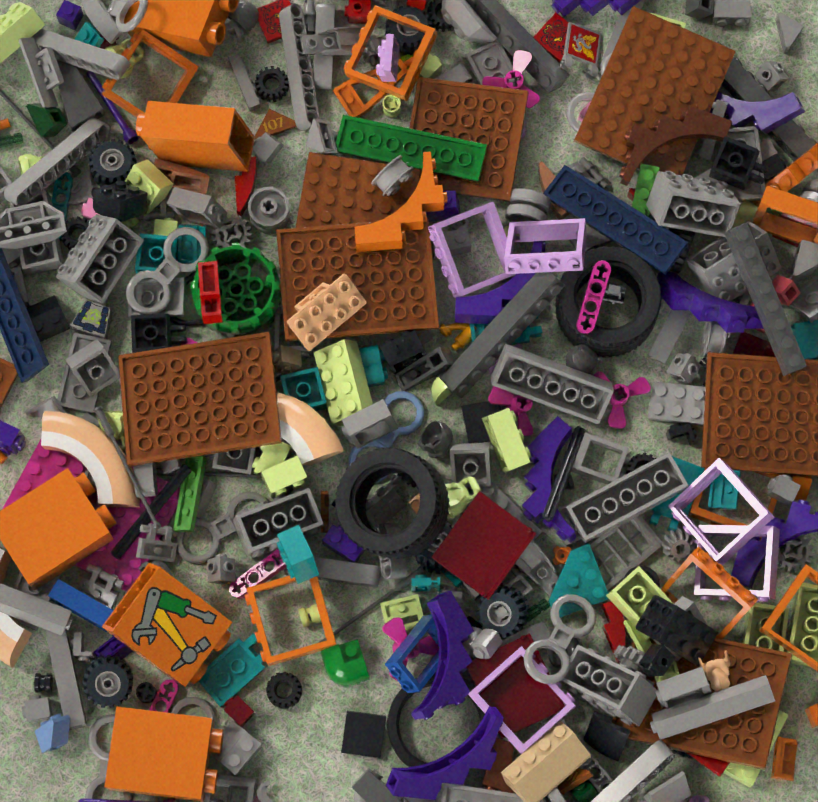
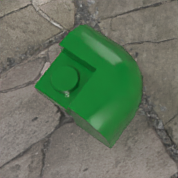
M358 639L328 647L320 652L326 673L335 684L351 686L370 680Z

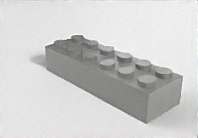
M506 343L491 375V383L495 387L596 424L600 423L614 392L611 382Z
M668 452L566 506V512L585 545L682 493L689 485L672 455Z

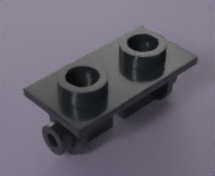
M593 283L591 290L594 293H600L602 287L599 283ZM609 283V288L605 290L603 300L611 304H623L626 288L623 285Z

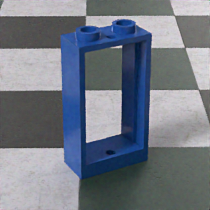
M58 579L48 594L49 598L54 603L71 610L73 614L107 632L102 626L114 610Z
M432 614L423 616L385 663L390 674L398 680L402 689L407 693L420 692L437 671L439 650L416 679L402 663L426 632L439 646L438 633Z

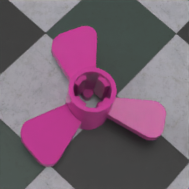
M518 50L514 53L513 70L509 71L505 78L486 76L482 80V85L527 90L529 95L526 108H532L540 101L538 94L523 85L522 73L532 59V55L529 52ZM519 78L517 81L518 86H513L512 82L509 83V79Z
M598 371L593 375L595 377L610 382L609 379L605 376V374L601 371ZM644 377L637 378L629 386L624 384L613 385L614 392L609 401L613 406L608 418V425L610 427L625 428L626 419L623 406L627 403L628 398L650 392L651 386ZM618 392V395L623 394L624 398L616 400L614 393Z
M493 386L488 397L489 402L496 405H505L506 409L509 408L510 411H514L516 417H518V429H521L523 436H531L534 431L526 412L532 408L533 400L520 395L515 396L509 391Z
M395 617L386 622L382 627L383 632L395 641L392 647L394 653L407 637L404 622L401 618ZM431 636L422 638L402 663L406 667L408 658H415L419 653L434 656L438 652L439 647ZM390 674V677H391V678H393V679H395L396 681H398L395 677H393V676Z

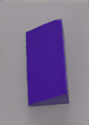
M113 636L93 652L97 658L111 655L114 658L118 656L122 660L133 650Z

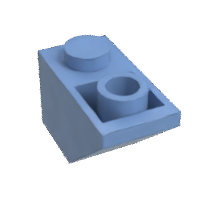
M61 714L51 716L50 720L42 722L40 724L41 727L35 730L42 753L59 749L68 743L69 715L61 717Z

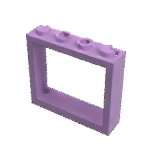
M494 202L481 205L428 226L431 235L429 238L435 246V255L440 259L442 273L448 280V289L452 291L454 298L516 275L506 274L504 255L507 237ZM482 212L504 273L463 288L441 228Z
M585 218L509 222L504 255L506 274L583 271L587 239ZM577 239L576 251L513 254L515 242Z
M720 458L669 505V508L673 511L671 513L678 522L681 520L684 524L683 529L690 536L692 534L695 536V543L701 549L705 548L709 556L721 565H724L774 518L772 513L731 467ZM723 473L760 516L722 552H719L683 509Z
M699 525L700 531L707 539L709 536L737 537L748 527L744 525ZM764 526L754 536L767 537L764 591L750 590L758 599L757 602L761 603L775 600L780 529L774 526ZM696 565L694 595L700 597V600L712 601V598H719V601L730 602L733 597L724 589H705L706 573Z
M522 646L468 694L484 713H486L489 705L479 694L521 656L524 658L526 650ZM533 654L532 660L535 668L540 673L547 675L549 670L542 663L538 665L533 659L536 657ZM560 682L548 684V686L566 706L528 741L523 744L504 722L499 730L520 754L524 753L576 708L573 704L576 700L568 692L564 694L560 689L562 687Z

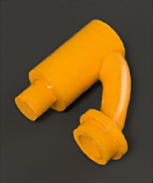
M468 323L440 325L439 331L445 337L450 336L453 330H463L454 338L455 342L451 345L454 351H457L460 347L464 348L472 340Z

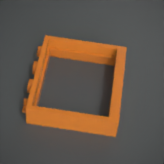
M375 5L373 10H370L367 15L368 21L365 27L363 26L360 30L358 42L353 45L351 58L344 65V73L350 79L408 101L438 36L437 31L432 27ZM380 16L425 33L400 88L355 71Z
M142 29L139 33L135 32L130 39V42H132L129 49L126 47L121 55L129 61L142 41L184 69L185 72L167 100L169 103H178L199 66ZM106 79L102 85L104 90L101 95L135 117H138L140 113L145 114V112L111 91L117 82L116 79Z
M766 186L752 223L769 234L800 244L801 240L818 244L817 229L766 212L768 207L818 224V203Z
M755 472L769 478H775L779 475H783L776 473ZM703 491L693 500L688 514L689 517L711 525L749 526L699 508ZM771 497L767 509L773 514L777 500Z
M698 546L664 584L661 590L673 603L678 601L668 589L688 566L694 562L743 606L740 612L716 636V638L723 639L758 599L750 590H747L740 584L737 578L731 576L721 564L712 559L708 552L703 551Z
M805 564L759 631L818 672V662L771 630L806 577L818 585V572Z
M286 576L246 588L248 594H244L247 606L251 605L253 611L250 613L252 624H256L258 629L255 632L257 643H261L263 650L260 651L263 662H267L268 666L320 652L328 647L337 645L317 576L311 578L310 582L327 640L272 656L255 593L293 583L296 580Z

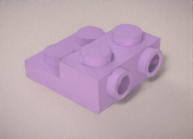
M386 34V40H382L381 46H378L380 64H377L376 73L382 82H397L400 46L394 34Z

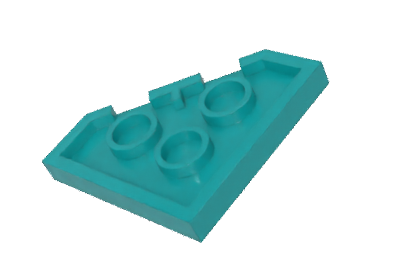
M590 544L570 550L548 600L550 608H552L553 603L559 597L566 594L581 596L591 605L609 599L606 596L608 591ZM575 603L564 604L560 607L559 617L561 618L583 608Z

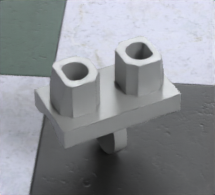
M375 35L370 36L372 51L370 47L365 49L367 53L363 57L365 62H371L372 66H375L377 61L380 64L378 46H381L382 40H386V36L378 38Z

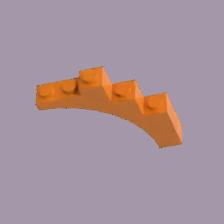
M818 143L765 183V189L766 186L788 192L818 168ZM761 200L752 202L758 207Z
M423 152V169L420 181L414 193L403 206L382 220L354 227L356 252L402 249V241H406L405 231L422 230L423 222H427L426 212L444 210V203L448 202L447 192H443V186L438 185L437 175H433V170H436L435 158H431V152Z

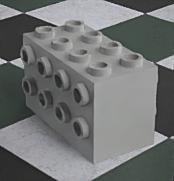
M658 171L646 203L647 208L659 226L726 237L725 233L732 229L741 205L726 182H713L703 177L697 179L687 174L681 176L671 171Z
M96 214L90 219L86 231L79 236L75 248L70 250L65 263L59 267L56 278L83 298L104 303L144 239L119 220Z
M747 220L743 224L748 223L765 267L771 277L782 268L769 235L765 230ZM726 237L717 239L686 259L695 283L701 291L727 301H732L736 297L742 296L748 290Z
M299 488L292 491L289 496L281 495L274 498L268 504L265 501L255 505V508L252 510H248V508L237 512L233 520L246 557L252 556V559L265 553L264 550L270 549L272 552L278 549L276 544L279 542L278 533L299 525L303 535H306L308 538L318 534L317 532L323 526V521L310 488L304 490Z
M577 645L569 659L570 668L568 674L561 681L567 686L566 690L574 694V697L582 702L588 701L591 706L598 710L602 708L614 718L618 716L621 718V721L630 726L632 723L640 726L657 696L655 692L657 689L653 687L654 683L639 671L633 672L628 666L622 663L617 664L608 656L602 657L591 648L588 650Z

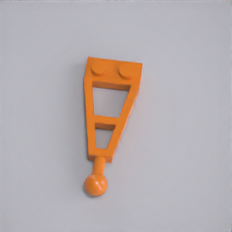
M418 49L405 62L401 59L398 60V67L401 71L397 74V82H389L388 84L396 86L406 76ZM376 69L364 73L373 78L377 77L381 81L376 73ZM349 79L333 89L334 94L349 116L361 117L369 112L387 94L379 91L364 105L352 87L360 82Z

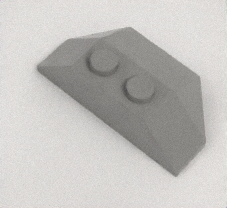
M442 0L441 13L443 14V19L447 24H451L455 28V33L460 39L463 38L468 42L487 44L497 39L466 0Z
M44 201L9 208L0 215V248L19 249L51 242L67 232L64 213Z

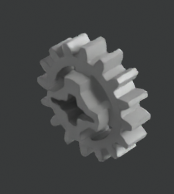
M234 214L231 215V218L226 216L221 229L213 228L215 231H211V236L214 237L212 242L218 248L230 247L233 242H239L241 247H245V244L250 245L249 239L252 238V233L249 232L251 231V226H247V220L242 222L240 215L237 219H235ZM240 227L243 229L244 235L239 232ZM233 232H235V235H231V237L228 236V234H232ZM219 234L224 237V242L220 240Z
M805 535L795 538L799 542L792 540L783 545L784 550L782 554H780L779 548L778 563H781L780 569L787 567V572H790L792 568L795 572H798L799 567L802 569L805 563L810 564L811 560L808 557L814 556V553L810 552L814 545H808L811 539L805 540ZM799 547L795 553L786 555L790 549ZM803 548L805 549L804 558H802L801 554ZM785 560H791V561H793L794 563H789V562H787V561H785Z
M619 645L613 655L619 659V663L628 666L633 672L639 671L645 676L650 677L639 664L645 655L644 652L632 646L626 648L623 645Z

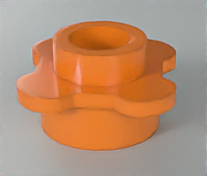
M554 547L553 564H565L572 549L570 547Z

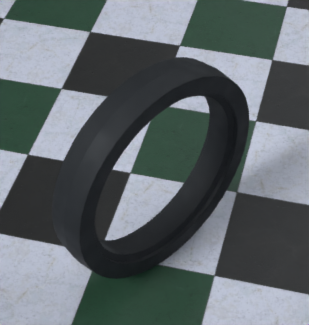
M436 672L423 688L432 686ZM463 678L465 684L471 692L476 686L473 685L470 681ZM401 689L395 696L388 713V736L392 748L408 767L426 764V762L415 757L407 749L400 734L399 720L401 711L408 699L414 694L407 693ZM472 700V702L474 703V705H475V707H476V709H477V711H478L479 718H480V722H481L482 719H483V717H484V715H485V713H484V712L478 707V705Z

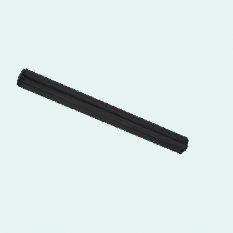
M577 426L573 431L544 509L542 518L547 522L553 520L583 440L585 428Z
M183 464L150 503L149 507L154 517L191 473L192 470L187 465ZM147 510L141 514L111 551V554L116 559H120L141 534L140 526L150 523L151 518Z

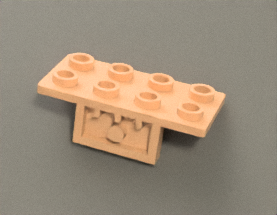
M342 274L330 285L322 283L294 307L298 312L287 320V324L306 350L311 351L367 302L347 274Z

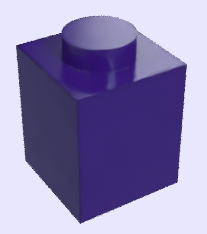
M67 0L63 1L56 14L59 24L72 30L77 29L84 16L80 6Z

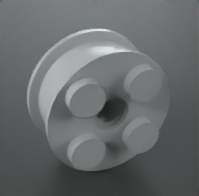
M402 155L397 156L387 164L371 182L372 185L376 184L383 192V197L397 193L401 188L399 185L404 181L407 182L414 175L412 172L414 168L406 165L402 160Z
M716 321L705 322L700 346L701 357L707 355L708 352L725 354L727 352V345L725 343L726 338L730 337V333H726Z

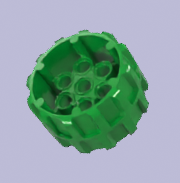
M233 242L230 247L222 249L214 247L211 249V255L204 261H198V263L217 261L219 276L222 273L229 274V278L226 280L219 278L220 291L223 292L221 296L223 323L206 324L209 329L226 333L228 338L236 337L237 334H256L257 329L266 323L271 324L274 321V314L282 301L281 283L275 264L262 254L261 249L254 247L252 250L241 247L239 242ZM232 261H244V263H238L232 271L227 266H221ZM197 263L195 266L196 274L194 280L190 283V289L197 314L202 318ZM253 265L260 267L268 275L265 282L259 277H252L251 268ZM242 269L248 271V274L244 277L238 275V272ZM257 283L261 287L259 290L253 291L250 289L252 284ZM234 287H240L242 289V291L239 294H233L231 292ZM264 289H268L271 295L267 304L261 310L258 307L256 298L263 295ZM247 301H252L254 306L247 309L244 307V304ZM232 304L235 306L234 311H225L227 305ZM241 310L246 315H254L242 321H229V319L235 318Z

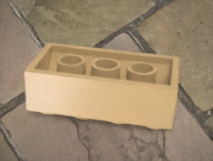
M560 720L507 766L501 774L505 783L524 802H540L587 761L591 755L575 733Z

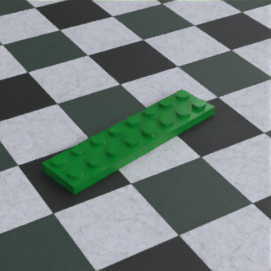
M347 115L342 116L336 140L338 153L390 163L394 158L402 155V160L408 167L412 166L420 170L423 169V152H431V158H435L436 170H433V173L475 182L480 181L488 148L487 144Z

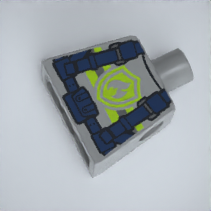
M107 297L104 303L84 301L70 325L72 331L108 339L113 314L111 308L106 307L109 298Z

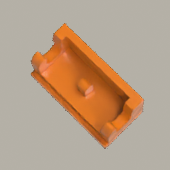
M777 737L774 747L771 778L788 781L794 780L798 744L796 739Z

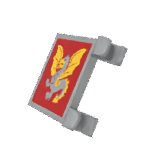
M569 22L560 68L567 70L568 67L572 66V59L589 65L586 71V78L592 80L593 76L596 77L598 75L597 63L601 33Z

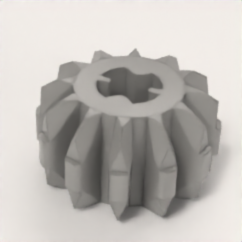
M678 528L676 532L670 530V535H664L665 541H662L663 552L671 561L675 559L679 562L681 558L686 560V556L690 555L692 550L695 549L693 536H690L685 530L682 531Z

